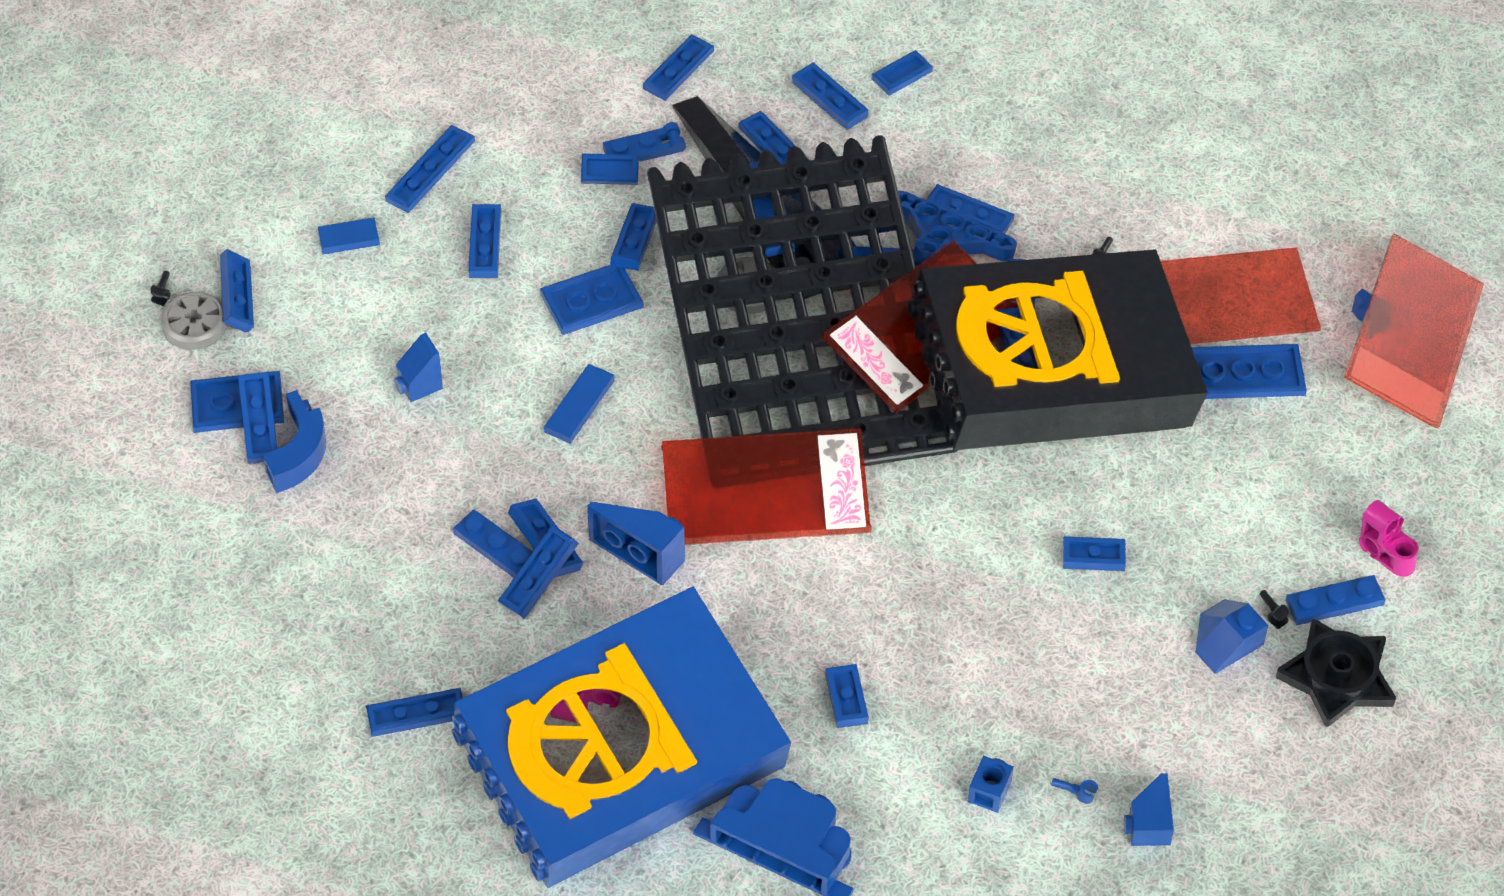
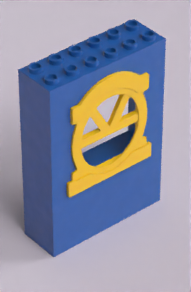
M694 586L456 701L455 713L452 716L454 723L452 734L458 746L464 745L469 753L467 760L474 773L480 772L485 781L482 783L485 793L490 800L495 799L500 807L498 813L503 824L506 827H512L516 834L514 841L521 854L527 853L532 862L530 863V869L538 882L542 880L547 888L731 795L736 788L751 785L784 768L791 746V741ZM589 689H607L619 692L637 704L648 722L650 736L645 754L638 764L626 774L577 692ZM564 700L579 726L545 725L544 721L553 707ZM541 739L588 740L565 776L557 773L549 765L543 755L540 744ZM596 753L611 781L596 784L580 783L578 781Z

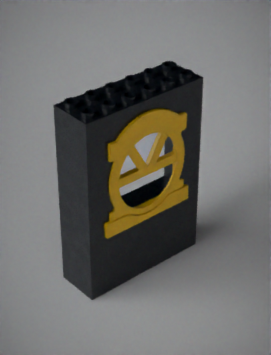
M1156 249L921 268L918 279L913 284L912 297L907 301L908 315L913 317L915 323V338L921 342L922 360L924 365H928L930 386L936 391L937 409L939 414H943L945 435L947 439L951 440L953 450L1192 427L1208 394ZM1049 298L1071 310L1084 347L1079 356L1072 362L1053 368L1031 299ZM1016 300L1023 320L994 310V307L1003 301ZM986 321L1025 334L1026 336L999 353L988 338ZM1029 347H1032L1039 369L1024 367L1011 360Z

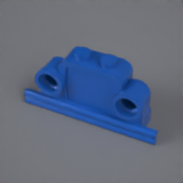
M778 778L770 779L765 783L761 791L750 785L736 788L724 807L717 812L714 819L710 821L702 817L693 832L695 836L822 896H851L854 891L853 887L836 880L842 869L850 863L852 852L849 833L844 828L835 826V806L825 796L820 794L814 795L802 789L793 781H784Z

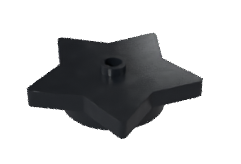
M1316 619L1311 621L1305 651L1280 666L1276 672L1277 679L1310 695L1326 727L1333 724L1355 706L1393 707L1396 700L1395 694L1379 669L1386 637H1361L1348 631H1335Z

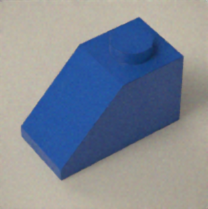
M423 333L396 364L397 377L394 378L396 388L401 395L405 393L410 402L443 389L439 352L427 333Z
M1161 773L1131 802L1129 815H1124V833L1130 834L1131 846L1171 845L1174 826L1168 773Z

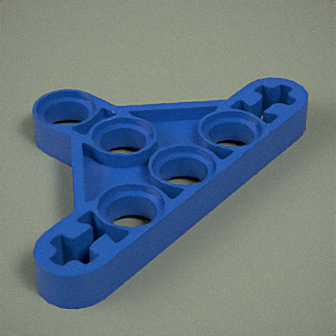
M898 190L904 218L917 239L913 251L914 259L924 265H933L943 256L985 254L1000 261H1008L1009 258H1014L1017 242L1014 238L909 192Z

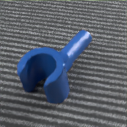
M1053 778L1051 784L1076 794L1077 799L1085 804L1091 803L1094 796L1086 793L1084 790H1089L1092 793H1096L1098 790V785L1093 780H1085L1081 785Z

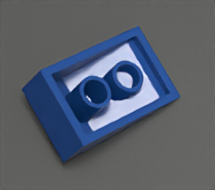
M592 501L587 505L589 540L661 586L685 562L684 526L677 519L667 517L659 511Z

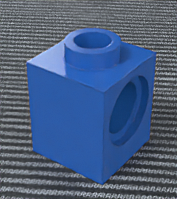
M983 755L969 786L968 802L998 813L1012 783L1014 766L1007 764L1001 759H992ZM992 780V781H995V782H997V783H996V784H990V783H988V782H986V781Z

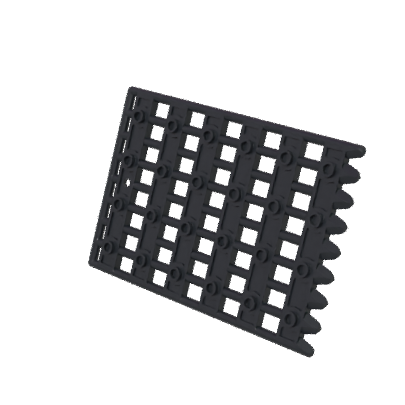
M877 135L873 138L871 152H865L857 140L849 138L844 144L843 156H836L829 144L821 142L816 147L814 160H808L799 147L793 146L787 153L786 164H780L771 151L764 150L759 156L758 168H751L745 157L736 154L730 161L729 172L724 173L714 159L707 158L702 164L701 176L696 177L688 165L679 162L673 169L672 180L668 181L665 180L658 168L651 167L648 169L647 176L710 484L714 489L821 473L820 461L810 462V457L820 456L819 435L857 433L860 467L949 454L958 451L953 450L951 440L946 438L944 431L945 420L943 414H939L937 405L920 408L917 393L914 392L906 398L908 410L891 412L887 394L857 363L849 364L847 353L830 336L831 333L857 316L877 338L891 337L896 358L923 385H930V372L928 365L923 363L922 353L907 355L903 335L914 333L915 323L913 317L908 315L907 302L895 304L891 283L908 281L912 296L913 284L918 279V272L884 136ZM884 181L888 200L871 203L867 183ZM856 185L860 204L843 207L839 187ZM827 189L831 209L814 211L810 192ZM799 193L803 213L786 215L782 196ZM770 197L774 217L757 219L753 200ZM742 202L746 221L728 223L724 204ZM713 206L717 225L699 227L696 208ZM684 210L688 229L671 231L667 212ZM896 231L900 250L883 253L879 233ZM867 235L872 255L854 257L850 237ZM839 239L843 259L826 261L821 241ZM792 243L794 245L810 243L814 263L797 265ZM781 245L785 267L768 270L764 253L765 248ZM753 252L756 271L739 274L735 254ZM724 256L728 276L710 278L706 258ZM695 260L699 280L681 282L677 262ZM879 285L884 305L866 308L862 288ZM850 290L855 310L837 312L833 292ZM821 294L826 314L808 317L804 296ZM792 298L797 318L779 321L775 301ZM763 302L768 323L750 325L746 305ZM734 307L739 327L721 329L717 309ZM705 311L709 331L692 334L688 313ZM833 345L838 366L820 368L816 348ZM804 350L808 370L791 373L786 352ZM775 354L779 375L761 377L757 356ZM745 358L750 379L732 382L728 361ZM716 363L720 384L703 386L698 365ZM874 393L879 414L861 417L857 395ZM845 397L850 419L832 421L827 400ZM816 402L820 423L802 426L798 404ZM786 406L791 428L773 430L768 409ZM757 411L761 432L743 435L739 413ZM727 415L731 437L713 439L709 418ZM946 438V442L928 444V439ZM916 441L917 446L899 449L898 444ZM887 447V451L869 452V448ZM798 459L797 465L784 467L780 465V462ZM768 464L769 469L751 472V466ZM739 470V474L721 476L720 471Z

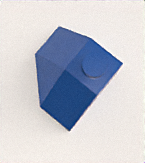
M1224 599L1200 614L1195 653L1214 674H1217L1263 646L1268 624L1249 603Z

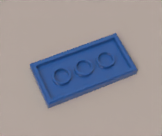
M1298 344L1192 347L1208 392L1205 399L1306 396L1307 389Z

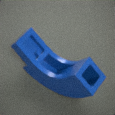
M297 390L286 394L289 413L298 428L297 434L287 445L262 454L265 472L276 494L290 489L307 479L321 463L326 450V434L320 408L312 410L308 400L302 401Z

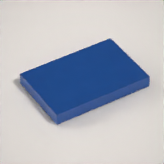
M610 265L540 288V294L562 335L644 308V302L625 268Z
M271 371L268 374L274 423H285L280 371ZM238 375L190 381L194 433L244 428Z

